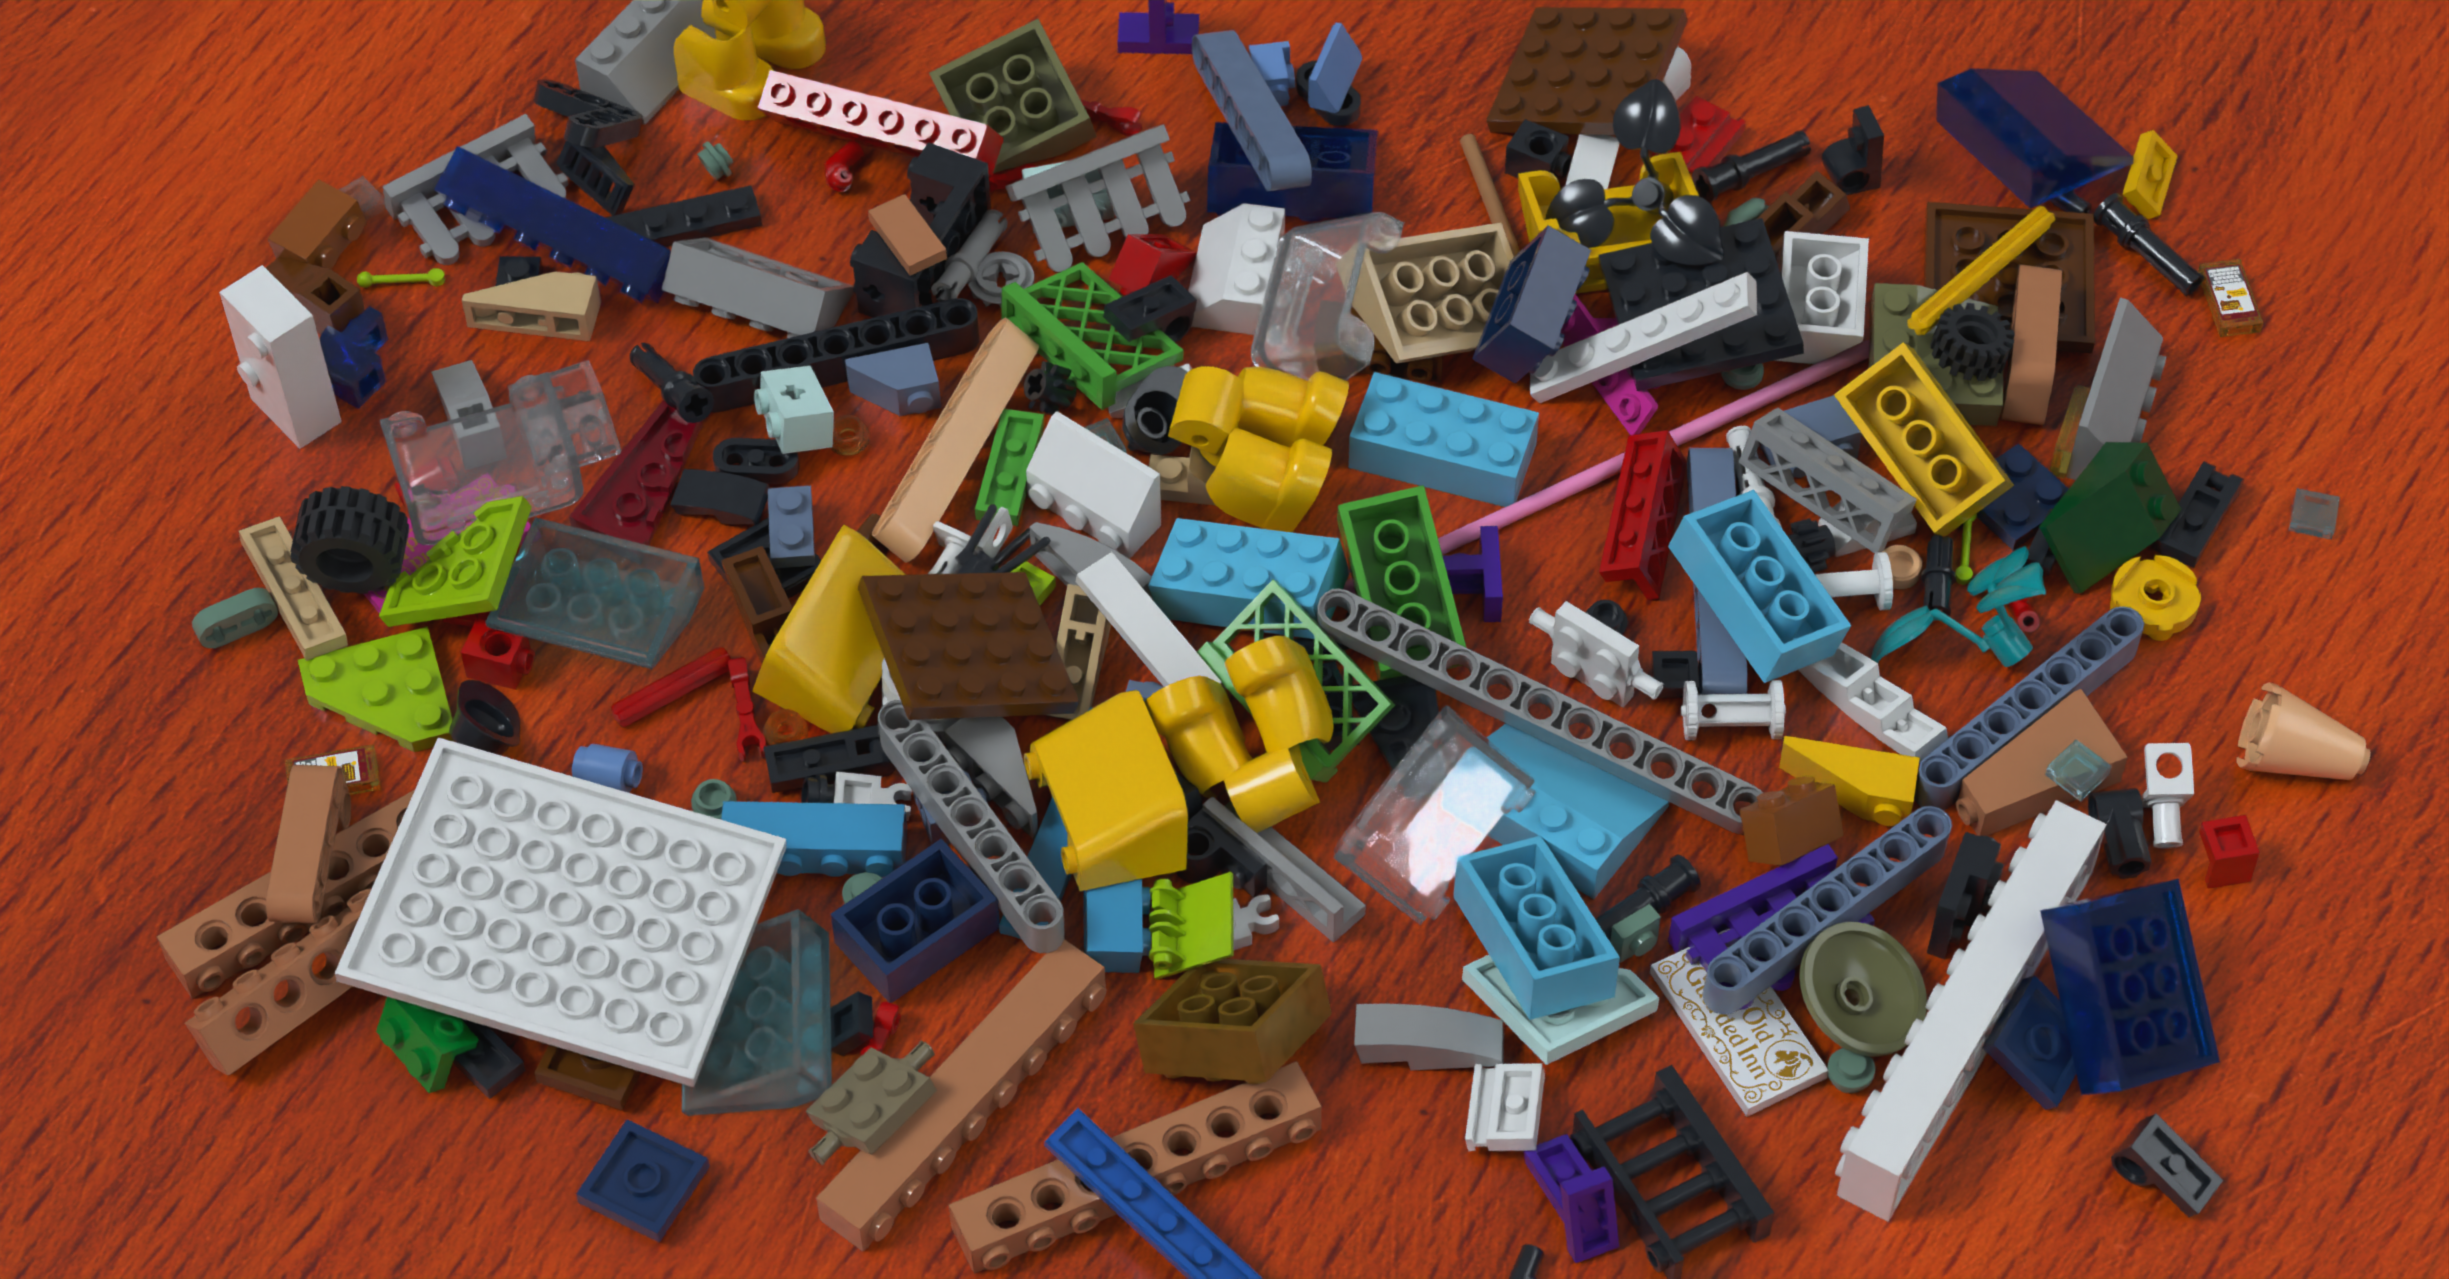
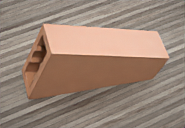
M2082 689L2077 690L1962 780L1959 797L1956 802L1958 814L1966 825H1971L1977 836H1988L2037 816L2039 813L2049 811L2056 800L2067 804L2090 793L2121 782L2127 755Z

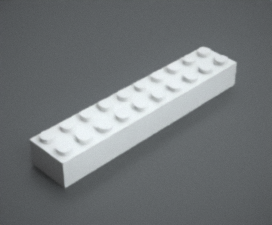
M2057 800L2047 816L2042 813L2038 814L2028 835V838L2032 840L2027 849L2020 846L2014 854L2008 868L2011 875L2007 882L1999 880L1988 901V905L1991 908L1987 916L1985 917L1981 914L1977 916L1967 937L1971 942L1966 951L1959 948L1948 966L1947 974L1950 977L1945 986L1938 983L1933 989L1926 1004V1009L1929 1012L1924 1021L1917 1018L1912 1024L1905 1039V1044L1908 1047L1903 1057L1898 1054L1893 1056L1883 1077L1887 1082L1882 1092L1873 1090L1862 1111V1116L1865 1119L1860 1129L1852 1126L1845 1136L1840 1148V1152L1844 1154L1835 1171V1175L1841 1177L1837 1196L1887 1222L1890 1220L1985 1058L1987 1052L1982 1048L2022 979L2033 976L2090 879L2107 824Z

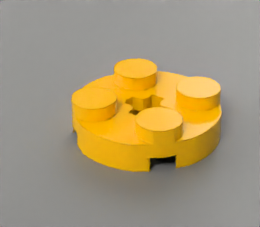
M2155 555L2154 560L2140 561L2141 556L2130 559L2119 568L2114 577L2111 588L2110 610L2122 606L2134 609L2143 618L2144 627L2142 633L2149 635L2157 641L2168 640L2173 633L2187 628L2195 619L2201 602V592L2199 594V590L2196 587L2197 579L2194 573L2180 561L2167 556ZM2158 590L2163 593V598L2161 601L2152 600L2145 592L2153 594Z

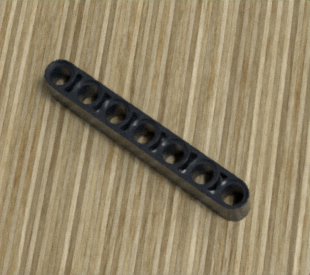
M955 298L719 354L700 360L693 369V377L699 386H704L712 393L714 406L711 413H717L755 404L754 393L756 389H760L761 372L811 366L821 388L848 382L845 359L924 343L929 344L933 361L965 354L975 349L980 341L977 308L968 299Z

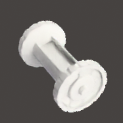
M1886 552L1874 554L1872 570L1815 574L1831 597L1874 594L1879 610L1891 609L1893 580L1891 564Z
M1771 680L1768 694L1698 695L1695 681H1685L1683 706H1681L1685 740H1696L1699 727L1768 726L1771 739H1782L1786 706L1784 705L1781 680ZM1705 704H1713L1716 707L1715 714L1712 717H1704L1701 712L1702 707Z

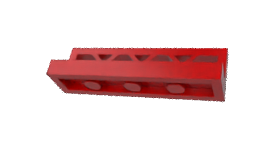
M1668 430L1628 435L1599 573L1605 582L1634 579L1647 600L1659 599L1669 554L1668 545L1672 539L1687 466V460Z

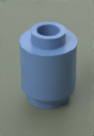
M594 743L589 745V747L580 746L575 753L572 764V777L630 793L632 788L638 787L643 773L642 762L638 761L635 751Z

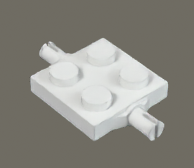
M1565 601L1556 611L1555 617L1543 611L1540 607L1536 608L1531 614L1529 623L1549 634L1552 639L1551 664L1555 665L1563 675L1570 678L1574 677L1592 688L1602 699L1611 700L1624 708L1634 696V687L1650 696L1653 700L1661 693L1664 683L1643 672L1638 660L1639 645L1579 608Z

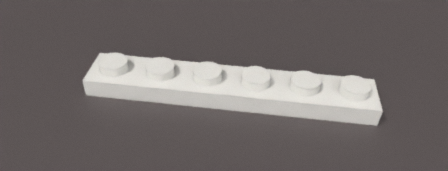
M1748 272L1559 349L1553 357L1547 355L1537 371L1533 374L1530 373V395L1538 403L1545 402L1756 316V280Z

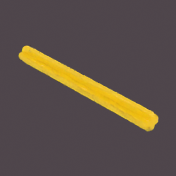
M2044 206L2034 209L1912 313L1911 318L1907 320L1909 329H1914L1917 335L1927 334L1938 324L1944 310L1948 307L1953 309L1955 304H1962L2050 228V224L2055 221L2054 214L2048 212Z

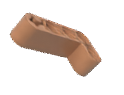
M2019 264L2011 330H2014L2015 336L2013 340L2015 341L2009 354L2001 420L2044 426L2056 363L2062 270Z
M293 765L291 768L267 890L266 911L269 922L317 923L320 919L336 831H343L348 828L351 818V798L341 766Z

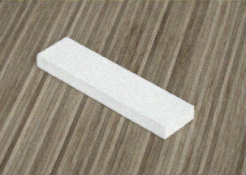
M1112 552L1077 574L1075 582L1164 687L1193 676H1206L1220 684L1222 683Z

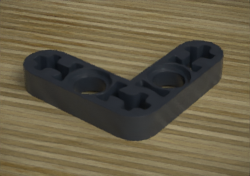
M546 79L537 81L533 102L568 117L564 133V139L583 147L597 148L639 136L643 119L641 113L558 81Z

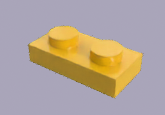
M2154 130L2140 135L2123 191V195L2127 198L2128 202L2147 219L2161 214L2177 159L2175 152Z

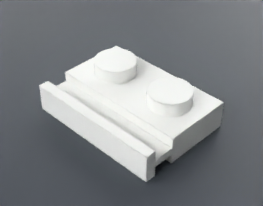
M1542 1063L1496 1064L1495 1068H1483L1482 1064L1475 1065L1465 1136L1468 1151H1475L1476 1147L1488 1146L1489 1151H1536L1545 1080Z

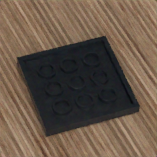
M1763 218L1720 227L1725 258L1711 264L1683 265L1669 261L1656 251L1652 243L1598 255L1600 269L1617 326L1746 272L1756 280V316L1630 366L1637 391L1804 354V343Z

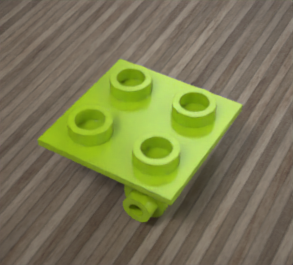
M1232 872L1179 889L1172 887V881L1168 879L1154 881V886L1150 888L1152 908L1155 911L1149 914V921L1152 923L1149 926L1152 936V949L1149 951V959L1154 962V978L1156 980L1234 956Z

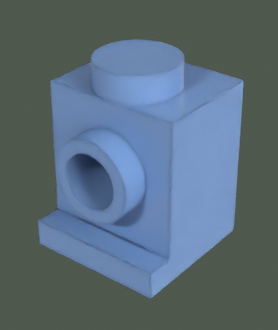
M1289 41L1250 45L1249 55L1280 106L1288 105L1290 98L1288 88H1295L1294 69L1292 63L1290 64Z

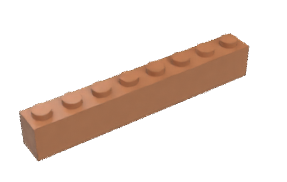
M1065 939L1058 949L1046 953L930 1076L937 1091L872 1155L861 1150L816 1197L820 1221L863 1252L874 1240H882L892 1228L894 1218L905 1206L910 1208L917 1203L925 1190V1185L936 1173H944L955 1159L957 1150L967 1140L973 1141L980 1135L986 1125L987 1118L996 1108L1005 1107L1014 1097L1017 1086L1028 1074L1032 1076L1041 1069L1046 1061L1048 1052L1058 1042L1064 1043L1070 1038L1077 1026V1021L1087 1010L1094 1011L1102 1003L1107 992L1105 967Z

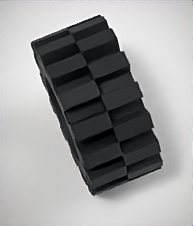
M1967 303L1964 309L1961 304H1955L1953 309L1948 307L1944 310L1943 315L1941 314L1930 344V349H1933L1932 356L1934 359H1940L1938 365L1942 369L1950 366L1951 370L1949 373L1954 376L1961 372L1964 373L1963 379L1971 381L1973 375H1976L1978 381H1985L1986 376L1993 379L1997 376L1998 372L2001 374L2004 370L2015 341L2013 340L2015 336L2014 330H2009L2011 324L2007 320L2000 322L2002 315L1996 311L1992 315L1988 314L1989 307L1982 305L1980 310H1976L1974 303Z

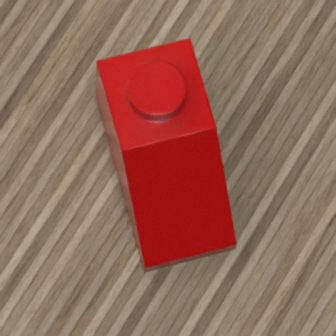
M1128 234L1109 280L1122 286L1120 293L1126 296L1170 275L1177 279L1194 260L1197 252L1163 234Z

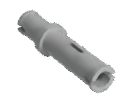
M993 209L987 210L960 250L947 259L944 266L945 271L931 289L933 296L937 295L940 290L942 291L937 298L939 302L957 298L964 286L974 281L978 274V266L1008 226L1006 218L998 223V220L1003 215L1001 212Z

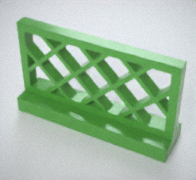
M1083 262L1025 289L1016 282L1002 287L1001 320L1004 318L1009 319L1038 343L1039 349L1037 352L1049 363L1071 369L1069 378L1101 410L1116 404V392L1145 379L1155 369L1172 366L1184 358V350L1159 329L1130 342L1119 332H1116L1112 325L1110 331L1088 329V322L1110 324L1103 317L1104 311L1091 309L1092 303L1108 304L1122 296ZM1081 279L1089 286V290L1068 288L1066 285ZM1040 297L1056 299V304H1040L1036 299ZM1063 300L1086 302L1083 309L1062 306ZM1058 319L1082 322L1080 328L1065 326ZM1084 341L1107 343L1106 350L1091 349ZM1113 344L1137 346L1136 353L1112 351ZM1143 347L1161 349L1164 353L1158 356L1142 354ZM1109 363L1133 367L1121 374H1117V371Z
M1273 579L1213 643L1206 641L1197 653L1221 680L1222 684L1252 715L1245 698L1235 690L1224 665L1226 659L1235 653V650L1229 643L1241 631L1255 630L1254 642L1264 639V630H1285L1284 636L1293 640L1294 630H1310L1314 635V655L1308 656L1311 661H1314V669L1321 686L1323 661H1339L1344 666V686H1322L1324 692H1343V718H1333V724H1343L1342 743L1332 753L1317 738L1299 743L1302 761L1311 780L1327 783L1338 771L1336 766L1395 704L1277 580ZM1276 595L1285 604V624H1264V607ZM1294 615H1295L1302 623H1294ZM1255 617V624H1248ZM1323 645L1331 654L1323 655ZM1353 677L1361 684V686H1352ZM1352 692H1368L1378 702V705L1366 718H1352ZM1352 724H1359V725L1352 731Z

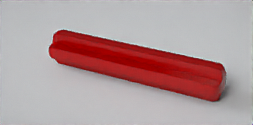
M717 647L613 703L611 711L614 719L621 727H626L728 672V660L731 659L729 653L724 647Z

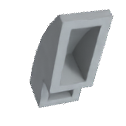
M1038 522L1030 526L1031 545H1034L1044 537H1049L1051 540L1050 544L1040 550L1035 556L1066 586L1067 584L1079 586L1075 582L1077 574L1112 552L1153 600L1148 587L1152 576L1113 548L1090 537L1061 527Z
M1356 1004L1354 1045L1361 1064L1408 1061L1410 1070L1475 1067L1476 1064H1482L1483 1067L1496 1066V1064H1503L1504 1022L1503 1020L1481 1014L1441 1007L1409 1004Z

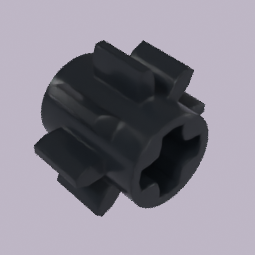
M1046 361L1042 362L1041 369L1032 370L1024 382V393L1028 399L1032 400L1029 408L1051 416L1056 411L1059 412V408H1068L1076 396V384L1069 378L1072 370Z
M1810 518L1791 523L1790 526L1793 534L1787 536L1813 573L1828 569L1825 559L1833 557L1836 552L1834 538L1828 526L1822 525L1818 527V522L1816 520L1811 521Z

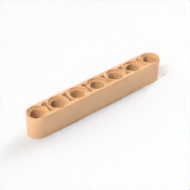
M1007 318L998 322L985 338L872 531V536L905 563L914 559L924 548L934 531V523L940 521L1039 349L1038 343Z

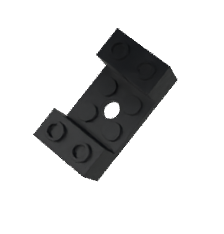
M928 142L920 156L913 157L908 167L907 178L911 182L912 192L910 201L946 248L948 259L960 250L982 219L983 214L987 210H991L988 163ZM871 230L864 242L855 246L850 259V266L854 271L855 282L853 292L857 297L858 313L874 318L939 302L937 298L942 291L940 290L937 295L933 296L931 289L945 271L944 266L947 259L910 276L879 233Z

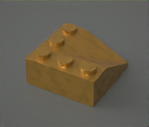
M1222 959L1187 970L1133 1025L1145 1073L1164 1074L1168 1078L1191 1076L1205 1077L1208 1081L1232 1079L1245 1080L1249 1084H1261L1270 1080L1279 1068L1294 1055L1301 1045L1316 1032L1332 1013L1321 964Z

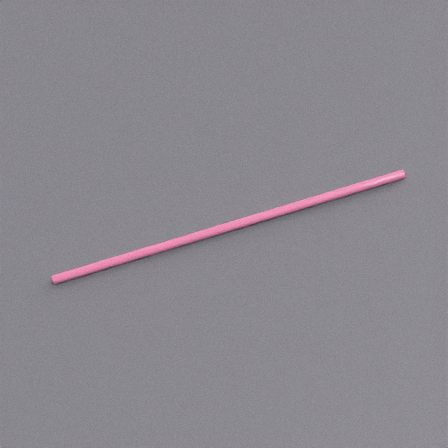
M1869 340L1671 430L1669 433L1677 446H1680L1869 358ZM1624 453L1438 538L1442 555L1479 539L1480 526H1498V529L1619 474ZM1351 578L1346 581L1343 590L1356 595Z

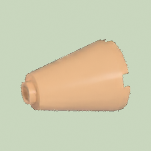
M2270 682L2262 686L2261 689L2268 693L2263 701L2253 699L2240 732L2238 747L2246 749L2245 760L2237 757V764L2240 768L2249 771L2352 780L2356 774L2362 775L2371 754L2370 749L2366 748L2365 738L2281 686Z

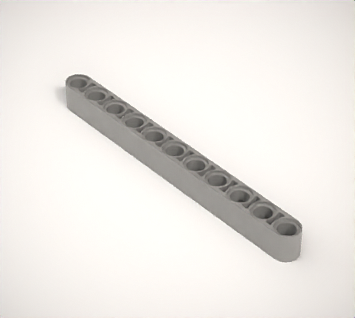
M1331 589L1324 593L1319 600L1317 623L1334 641L1733 833L1744 835L1741 817L1735 813L1733 804L1738 801H1746L1750 804L1756 802L1757 796L1763 793L1756 786L1347 590ZM1339 606L1348 611L1349 617L1342 622L1331 621L1325 613L1328 609ZM1372 626H1382L1388 630L1390 635L1383 641H1374L1365 632ZM1413 645H1421L1428 649L1430 656L1425 660L1416 661L1407 655L1406 650ZM1460 664L1468 668L1471 675L1464 680L1458 681L1452 679L1446 670L1452 665ZM1493 684H1502L1510 690L1511 695L1504 700H1497L1489 695L1487 689ZM1535 703L1545 704L1551 710L1552 715L1546 719L1539 720L1530 715L1528 708ZM1574 723H1584L1590 727L1592 735L1587 739L1575 738L1571 735L1569 726ZM1616 742L1626 743L1631 747L1633 755L1627 759L1617 758L1611 753L1610 746ZM1656 762H1665L1672 767L1674 775L1667 779L1658 778L1651 771V765ZM1700 781L1707 782L1715 790V795L1711 798H1700L1693 792L1692 784Z

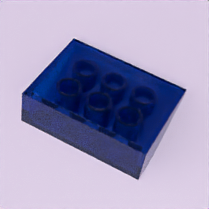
M1971 68L1937 83L1936 121L2029 208H2033L2133 164L2134 157L2039 71Z
M1223 122L1215 123L1208 164L1207 212H1213L1221 216L1245 203L1284 208L1285 216H1296L1300 220L1307 222H1316L1323 218H1338L1344 223L1357 224L1364 220H1372L1378 130L1292 126L1310 158L1312 169L1311 184L1304 187L1267 191L1229 124Z
M2179 878L2040 910L2081 1095L2123 1091L2220 1062Z

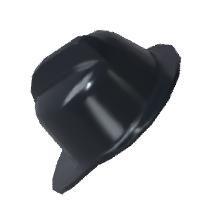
M1175 366L1157 368L1144 379L1128 400L1122 417V430L1129 441L1127 448L1130 451L1138 449L1142 452L1164 455L1172 453L1182 444L1181 441L1168 437L1184 376L1188 371Z
M466 680L460 684L458 689L457 710L450 725L449 734L456 743L501 756L510 746H518L520 743L519 714L513 703L493 686L479 680Z

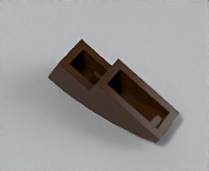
M1816 170L1792 195L1785 191L1757 219L1763 218L1777 264L1779 265L1785 231L1823 234L1850 210L1846 193Z
M763 546L721 561L740 614L762 664L772 642L793 608Z

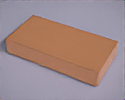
M905 194L868 211L869 221L910 276L947 259L946 248Z

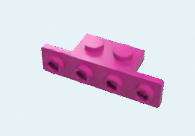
M1575 294L1573 299L1577 301V306L1570 319L1563 324L1561 333L1565 335L1563 345L1567 347L1617 326L1616 319L1593 318ZM1630 367L1592 382L1630 435L1640 434L1658 409V404L1647 389L1636 390Z

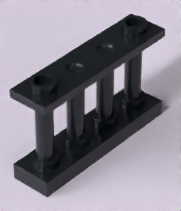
M1672 1065L1656 1072L1651 1100L1597 1127L1592 1124L1583 1109L1574 1113L1573 1130L1570 1135L1571 1141L1583 1159H1588L1594 1170L1605 1167L1611 1176L1614 1199L1646 1245L1647 1258L1658 1273L1663 1271L1668 1279H1681L1684 1263L1682 1255L1735 1228L1740 1231L1744 1229L1753 1243L1770 1235L1774 1211ZM1658 1117L1669 1119L1676 1129L1675 1137L1622 1164L1618 1162L1606 1144ZM1684 1153L1688 1156L1693 1155L1702 1167L1701 1174L1647 1201L1643 1199L1631 1181ZM1710 1190L1713 1193H1720L1727 1204V1211L1670 1239L1657 1220V1217Z

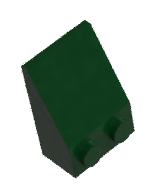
M2105 442L2039 528L2073 592L2082 593L2159 539L2182 509L2148 443Z

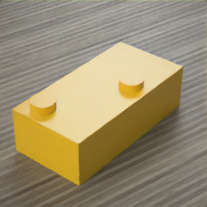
M1906 343L1900 344L1834 394L1900 487L1917 499L1914 506L1935 534L1947 536L2014 486L1916 351Z

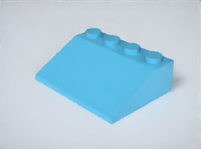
M1507 723L1474 746L1445 779L1444 810L1502 845L1541 836L1575 889L1592 899L1596 898L1669 807V801Z

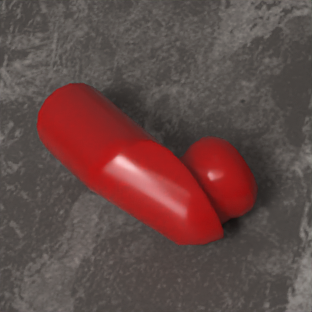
M849 141L825 161L826 183L836 192H844L850 188L853 182V173H851L850 167L864 156V151L857 142Z
M2031 597L2006 604L2019 628L2025 632L2036 630L2040 623L2034 607L2028 602Z

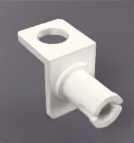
M1000 507L973 552L974 555H977L980 551H983L992 559L997 555L1013 528L1008 509ZM936 521L933 525V530L938 544L945 547V549L928 574H953L960 566L955 557L965 548L971 536ZM1000 527L999 533H998L996 539L994 540V536H995V534H996L998 528Z
M2149 743L2144 748L2147 790L2141 795L2143 808H2152L2153 844L2156 848L2180 847L2183 845L2180 807L2194 795L2191 745L2189 743ZM2163 754L2176 756L2182 765L2180 775L2172 779L2160 775L2156 767L2158 757Z

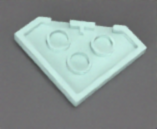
M1490 955L1463 966L1462 980L1546 1065L1658 1010L1659 997L1630 969L1618 968L1614 998L1529 1020Z

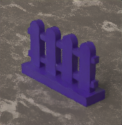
M1829 844L1824 845L1672 917L1668 943L1675 953L1690 947L1686 951V957L1691 965L1700 962L1707 972L1709 963L1715 957L1836 869L1837 855ZM1821 907L1826 911H1834L1833 909L1828 907ZM1869 913L1858 922L1874 926L1875 920ZM1729 928L1728 931H1726V932H1724V933L1718 935V933H1720V932H1722V931H1724V930H1726V929ZM1787 932L1792 936H1801L1795 932ZM1752 957L1757 961L1767 962L1764 958ZM1795 969L1770 987L1777 991L1789 989L1794 981ZM1719 982V983H1718V984H1720L1721 986H1724V987H1734V986L1731 985L1730 983H1726V982ZM1754 999L1739 1010L1749 1008L1753 1004Z

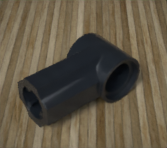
M2130 788L2090 793L2088 796V815L2107 824L2102 843L2111 874L2119 876L2120 879L2135 878L2142 872L2148 871L2152 861L2142 829L2143 804L2138 789Z

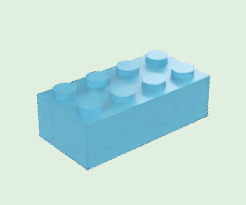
M1374 372L1349 436V468L1507 507L1517 501L1535 450L1539 412Z
M1755 490L1683 517L1668 547L1763 683L1835 654L1851 628V624Z
M1176 518L1148 587L1154 602L1169 620L1228 627L1274 579L1317 622V609L1320 598L1331 589H1343L1350 570L1339 538ZM1276 595L1264 607V624H1285V604ZM1336 607L1328 609L1325 613L1330 620ZM1294 615V623H1302V622ZM1255 617L1248 624H1255ZM1264 630V632L1284 635L1285 630ZM1294 630L1293 636L1314 639V635L1310 630Z
M1541 836L1457 857L1453 897L1529 1020L1615 997L1620 957Z

